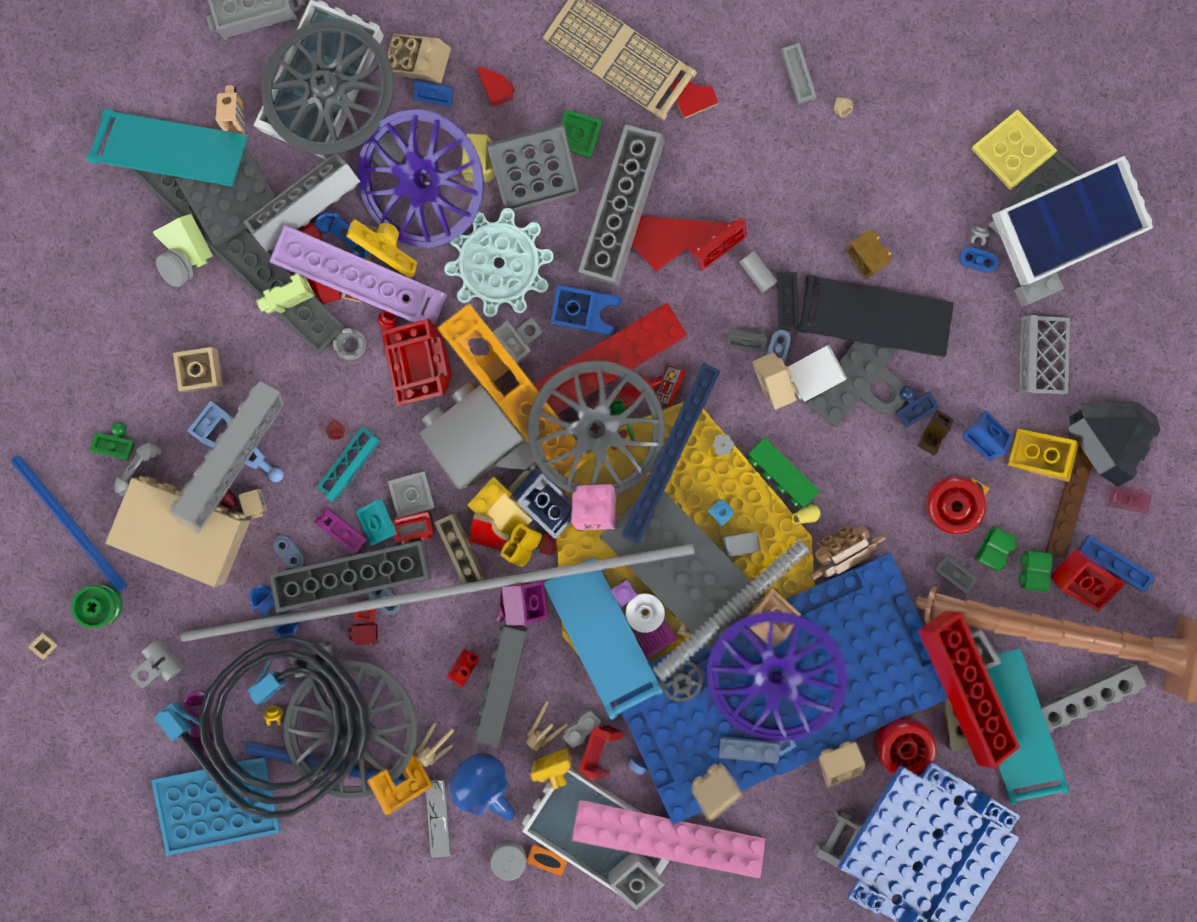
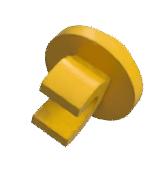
M277 706L268 707L263 712L266 724L270 726L271 722L276 720L277 724L281 725L282 708Z

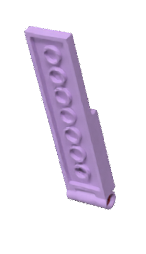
M285 225L270 260L273 264L411 322L430 319L435 325L447 297V294ZM403 295L409 296L408 302L402 300Z

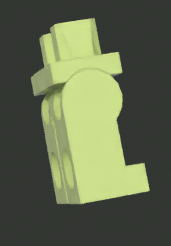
M296 274L291 277L292 283L264 291L265 297L256 300L262 312L266 311L268 314L274 311L283 313L286 311L285 308L293 307L314 297V292L307 278Z

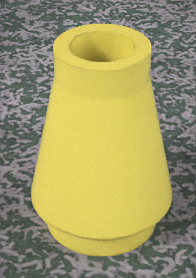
M808 504L792 515V521L797 525L800 523L816 522L821 515L820 509L816 505Z

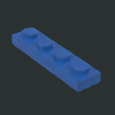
M1087 535L1078 549L1106 570L1141 592L1145 593L1155 578L1151 573L1091 536Z

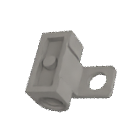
M530 318L516 330L511 322L507 320L492 333L516 363H520L533 352L528 344L540 336L542 330L534 319ZM528 325L535 327V334L533 336L525 334V328Z
M158 639L141 652L147 660L131 673V677L141 688H145L158 675H161L166 682L172 680L185 666L165 643ZM141 670H146L149 674L146 681H141L138 677Z

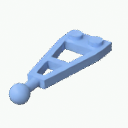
M210 401L187 431L202 443L214 448L217 443L208 439V437L223 418L228 423L232 417L215 402ZM256 447L253 452L257 458L254 461L248 459L245 464L254 469L262 468L268 473V477L272 482L281 481L284 477L282 469L272 467L264 461L266 456Z

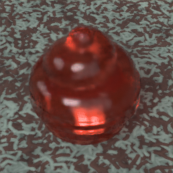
M333 419L326 428L328 438L337 440L344 437V425Z

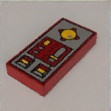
M667 365L662 377L663 382L659 385L656 392L659 403L672 406L686 371Z

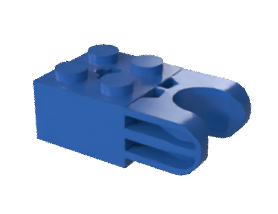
M557 285L550 324L614 335L616 334L615 327L607 325L601 320L600 311L605 306L620 305L622 299L617 296ZM572 303L576 304L575 307H578V311H574L573 314L569 312L570 310H567V306H571Z

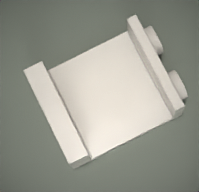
M830 345L788 367L792 375L789 377L790 382H794L797 387L796 394L799 399L803 398L804 402L847 379Z

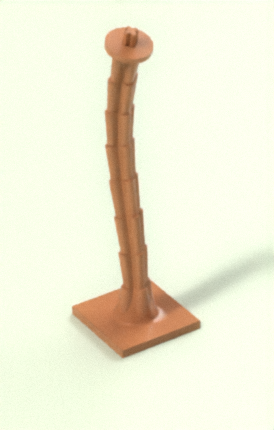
M932 586L928 599L917 597L915 608L926 610L925 624L944 611H956L962 613L968 627L992 630L997 634L1025 637V640L1055 643L1056 646L1085 649L1086 652L1116 655L1117 658L1147 661V664L1167 671L1164 691L1185 701L1196 703V619L1178 615L1174 638L1152 637L1150 639L1125 631L1116 632L1095 625L1086 626L1064 619L1056 620L1034 613L1026 614L1001 606L996 608L968 599L964 601L938 593V587Z

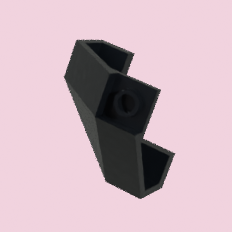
M1140 403L1081 404L1080 411L1070 416L1071 426L1067 427L1099 475L1117 487L1135 478L1139 462L1141 460L1144 461L1151 448L1149 446L1154 436L1157 437L1160 432L1157 416Z

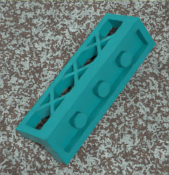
M362 426L316 488L326 494L329 500L336 501L381 440ZM364 432L371 438L365 446H360L359 438ZM352 449H358V455L355 459L348 461V452ZM346 464V471L342 476L337 477L336 468L338 465ZM335 479V485L330 492L323 487L327 480Z

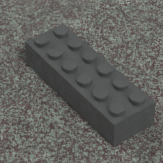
M505 624L504 627L501 626L499 628L497 640L500 643L496 645L492 659H495V664L490 666L488 678H491L490 683L487 682L483 693L486 701L482 702L478 714L482 718L481 720L478 719L474 735H477V742L498 747L500 745L528 632L527 627L519 625L506 626Z

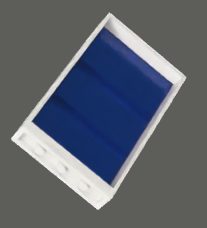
M1125 156L1112 160L992 214L1021 286L1033 283L1153 228L1151 216L1146 211L1145 201L1140 196L1137 181L1131 174L1130 164L1125 159Z

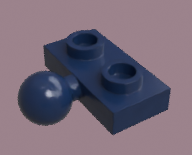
M904 386L900 390V397L908 401V404L895 412L904 427L908 428L940 407L930 391L915 399L914 388Z

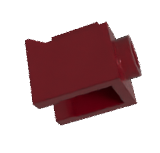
M354 624L352 629H349V640L355 642V645H376L378 643V624Z

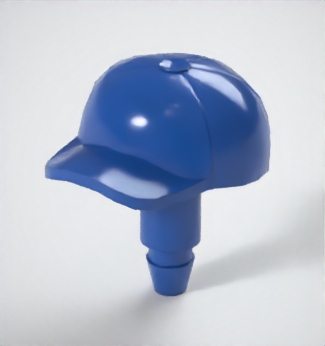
M487 753L476 754L464 760L456 768L450 778L448 791L452 802L460 811H467L474 816L480 817L489 808L493 813H498L499 816L508 821L512 820L515 816V812L508 803V799L503 795L509 786L505 776L506 767L499 759Z

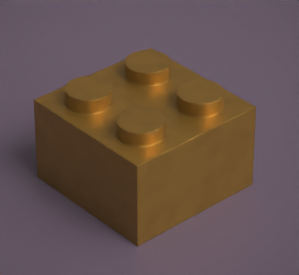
M870 229L844 248L866 280L893 261L889 249L881 245L878 234Z

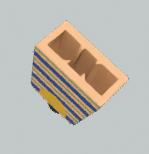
M232 85L225 86V93L217 95L216 121L223 131L245 134L244 103L237 94V87Z

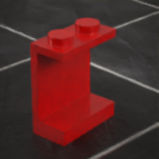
M609 725L594 726L578 771L584 773V777L590 780L609 776L610 771L597 766L605 742L622 739L624 732Z

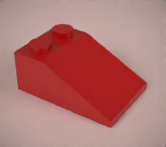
M1075 549L1050 576L1062 591L1098 612L1125 585L1124 582L1078 549Z

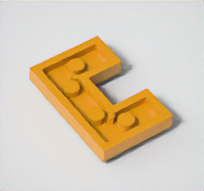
M416 752L413 753L409 764L403 771L406 780L398 785H394L387 770L378 773L368 780L385 815L391 814L433 786L422 764L415 758L417 756Z

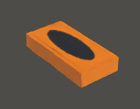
M533 843L526 861L528 864L561 877L568 862L550 849Z

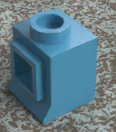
M721 498L706 511L721 526L734 515L733 509Z

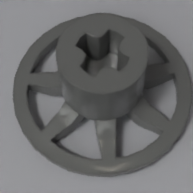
M689 660L684 662L693 668L687 673L683 671V665L681 664L677 673H670L671 681L664 683L660 679V686L664 694L677 702L693 699L702 687V674L699 668ZM695 671L698 673L699 682L691 680V675ZM692 685H697L696 691L690 695L689 691ZM666 686H673V696L667 692ZM678 693H686L688 697L677 698L676 696Z

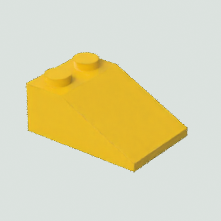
M1017 429L1008 466L1069 482L1079 445L1075 440Z
M493 477L467 506L477 514L493 518L497 529L509 535L510 540L514 528L519 523L528 526L532 519L509 499L512 492L496 477Z

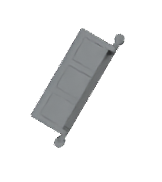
M208 0L211 15L206 16L211 33L217 32L224 40H228V37L291 19L298 20L296 12L306 5L304 0H296L298 7H294L293 0Z

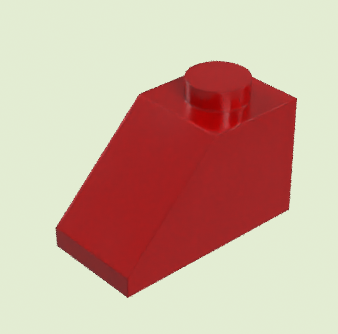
M481 66L476 67L493 108L514 99L512 93L515 92L511 81L507 82L506 77Z

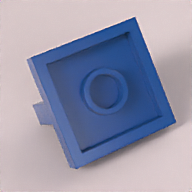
M986 410L962 434L989 461L993 460L997 455L1003 456L1007 452L1013 435Z

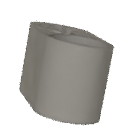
M758 531L722 537L723 550L727 557L761 551Z

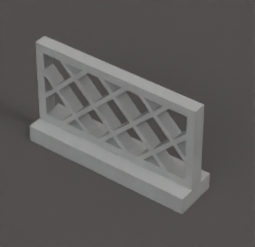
M1038 315L1021 317L1019 393L1068 394L1070 318ZM1038 321H1043L1047 325L1043 332L1038 329ZM1057 322H1064V330L1059 334L1053 326ZM1049 330L1056 336L1051 343L1044 336ZM1040 339L1047 345L1042 352L1037 348V342ZM1058 340L1063 344L1061 352H1058L1053 346ZM1049 349L1056 355L1051 361L1044 356ZM1040 358L1046 364L1042 371L1037 367V361ZM1058 359L1063 363V368L1059 372L1053 366ZM1049 368L1055 374L1050 381L1044 375ZM1041 377L1046 385L1042 389H1036V381ZM1057 378L1062 382V390H1057L1052 385Z

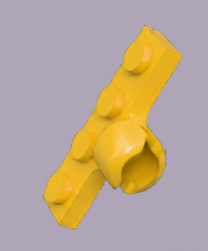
M356 219L351 222L347 233L348 238L411 279L415 275L418 262L398 249L396 244L399 232L394 225L382 223L377 227L376 232H373Z

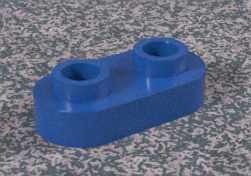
M968 247L959 254L960 264L970 269L989 273L998 266L997 256L987 251ZM966 255L971 256V261L966 260ZM985 260L989 261V266L984 265Z

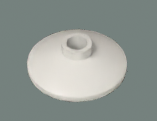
M639 594L627 605V621L633 629L639 632L654 631L664 620L665 611L663 604L654 595ZM643 609H648L649 613L648 615L644 616L642 615L641 611Z

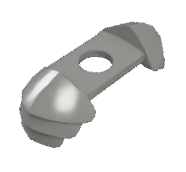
M147 443L136 449L137 454L123 474L116 477L115 493L125 496L129 486L128 480L141 461H148L149 458H154L156 455L160 456L161 448Z

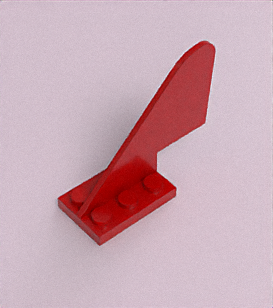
M641 216L632 247L655 272L686 249L696 260L699 269L703 271L747 237L746 223L742 218L731 223Z

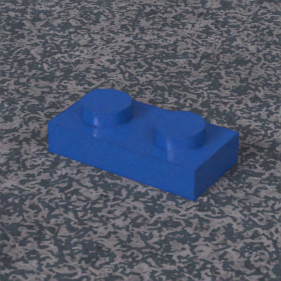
M416 79L413 100L451 107L454 86Z

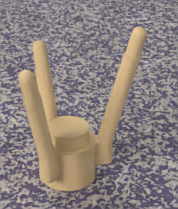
M545 701L532 729L527 734L529 738L526 740V743L535 751H538L540 747L544 748L549 741L568 727L567 723L547 738L545 735L553 727V724H549L543 732L538 730L535 732L549 704L548 701Z
M433 723L422 744L416 750L418 754L415 758L424 767L431 766L437 759L453 748V745H450L437 755L434 753L454 732L453 729L432 749L428 747L424 749L436 726V723Z

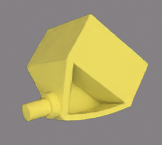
M466 134L479 155L484 182L491 181L495 177L486 143L492 142L488 135ZM464 149L462 165L470 162ZM470 166L462 171L465 181H473V172Z

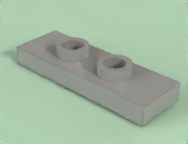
M800 43L781 48L780 51L797 104L815 100L817 95Z

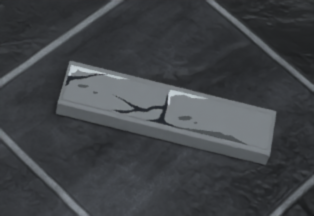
M445 778L430 779L433 786L426 790L431 858L449 857L451 852Z

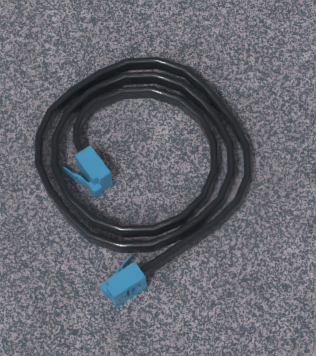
M295 636L266 639L246 650L230 663L207 689L199 713V720L186 712L177 701L169 704L166 710L161 711L154 717L171 741L182 740L220 791L242 811L266 819L293 816L322 799L343 781L361 760L370 734L368 705L353 678L341 663L321 645ZM293 643L312 649L336 671L335 673L317 657L295 650L264 653L248 662L232 675L219 692L212 715L213 744L210 735L209 712L215 692L228 675L251 655L269 645ZM289 656L309 662L318 670L305 666L286 669L281 673L279 671L272 672L266 676L273 662L271 660L260 674L257 682L248 689V692L251 694L250 697L256 705L264 703L287 684V681L284 679L285 677L298 673L311 676L322 685L332 704L335 730L328 753L313 772L297 781L272 783L251 776L234 761L224 741L222 714L228 693L248 670L267 659ZM331 681L346 707L348 733L342 754L325 775L313 785L295 795L271 797L250 790L231 773L232 771L247 784L269 791L296 788L321 774L337 753L343 732L341 702L330 683ZM344 683L348 686L360 712L361 736L355 756L341 774L312 799L294 809L270 811L249 804L230 787L231 785L243 797L267 805L295 802L321 787L337 772L350 755L357 731L354 703ZM188 720H192L200 725L201 743L208 757L189 734L193 727Z

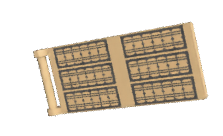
M568 0L543 36L545 41L653 113L662 121L666 119V114L690 79L694 78L697 74L693 68L685 65L590 0ZM682 70L685 75L660 110L657 109V104Z

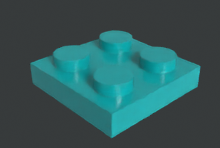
M381 499L355 511L371 546L397 534L394 524L387 513L386 506Z

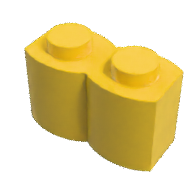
M519 523L514 528L511 539L503 546L501 556L510 563L520 567L525 566L531 557L532 551L539 545L542 534L523 523Z

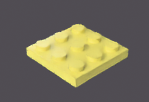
M1016 110L972 146V150L1010 190L1057 152L1053 145L1019 110Z

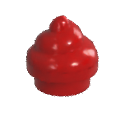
M383 311L378 315L377 321L382 330L392 329L397 323L396 315L388 311Z

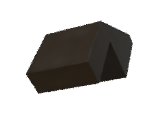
M936 410L920 437L918 447L935 456L939 451L942 439L950 431L954 419Z

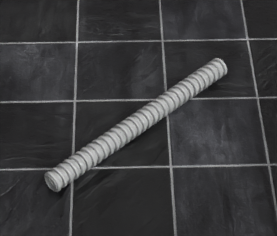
M796 540L795 545L792 544L791 548H787L786 553L783 552L781 557L778 556V560H774L772 565L769 564V568H765L763 573L760 572V576H756L754 581L751 580L750 585H746L745 589H741V593H736V597L731 598L732 601H727V605L722 606L723 609H718V613L713 614L714 617H709V621L704 622L705 625H700V629H696L694 634L691 633L689 639L686 638L685 642H681L680 647L677 646L675 651H671V655L668 654L666 659H662V663L659 662L657 667L654 666L653 671L662 681H666V677L671 676L670 673H675V669L680 668L679 665H684V661H688L690 656H694L693 653L695 651L698 652L699 648H703V644H707L709 639L712 640V636H716L718 631L721 632V628H725L727 623L730 624V620L735 619L736 615H740L741 610L744 611L745 607H749L750 602L753 603L755 598L758 599L759 594L762 595L764 590H768V586L771 587L773 582H777V578L780 579L782 574H786V570L789 571L791 566L794 567L795 562H799L800 558H804V554L809 553L804 543Z

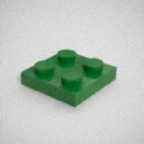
M565 109L561 123L564 126L570 153L591 159L602 120Z

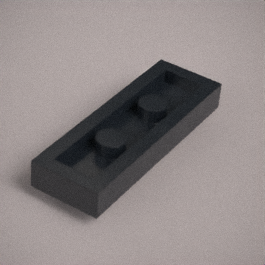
M778 272V330H797V272Z

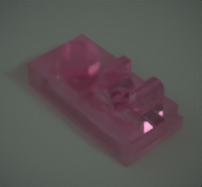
M1112 488L1108 507L1148 514L1152 495Z

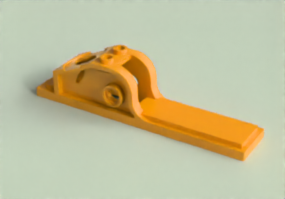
M468 304L438 327V329L529 443V415L539 392L472 306ZM472 338L485 339L488 343L489 353L487 355L472 354L468 341ZM510 370L520 384L507 395H504L494 381ZM546 402L542 412L559 419ZM541 415L539 438L561 430L564 427ZM572 434L546 440L540 444L546 459L550 460L571 449L576 444V439ZM586 452L580 458L576 469L590 459ZM575 454L552 463L551 466L566 478L569 476Z

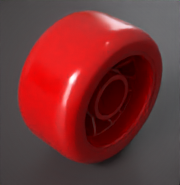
M959 475L946 476L936 481L929 489L925 500L926 512L931 522L941 531L956 535L974 530L982 522L987 507L986 498L981 488L972 480ZM954 501L961 502L962 505L959 510H952L951 505Z
M904 716L880 727L874 741L877 758L884 768L893 775L902 766L920 776L924 774L929 764L934 762L937 753L936 741L929 729L919 720L909 716Z

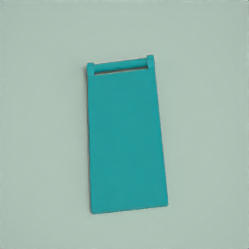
M103 109L101 114L102 120L91 151L87 153L85 158L89 163H102L233 186L248 140L247 135ZM115 119L103 155L99 156L98 153L109 122Z
M1021 648L997 653L1001 664L986 670L1020 746V749L999 765L1011 805L1018 804L1019 801L1052 794L1070 793ZM1055 780L1060 781V785L1015 794L1013 790Z

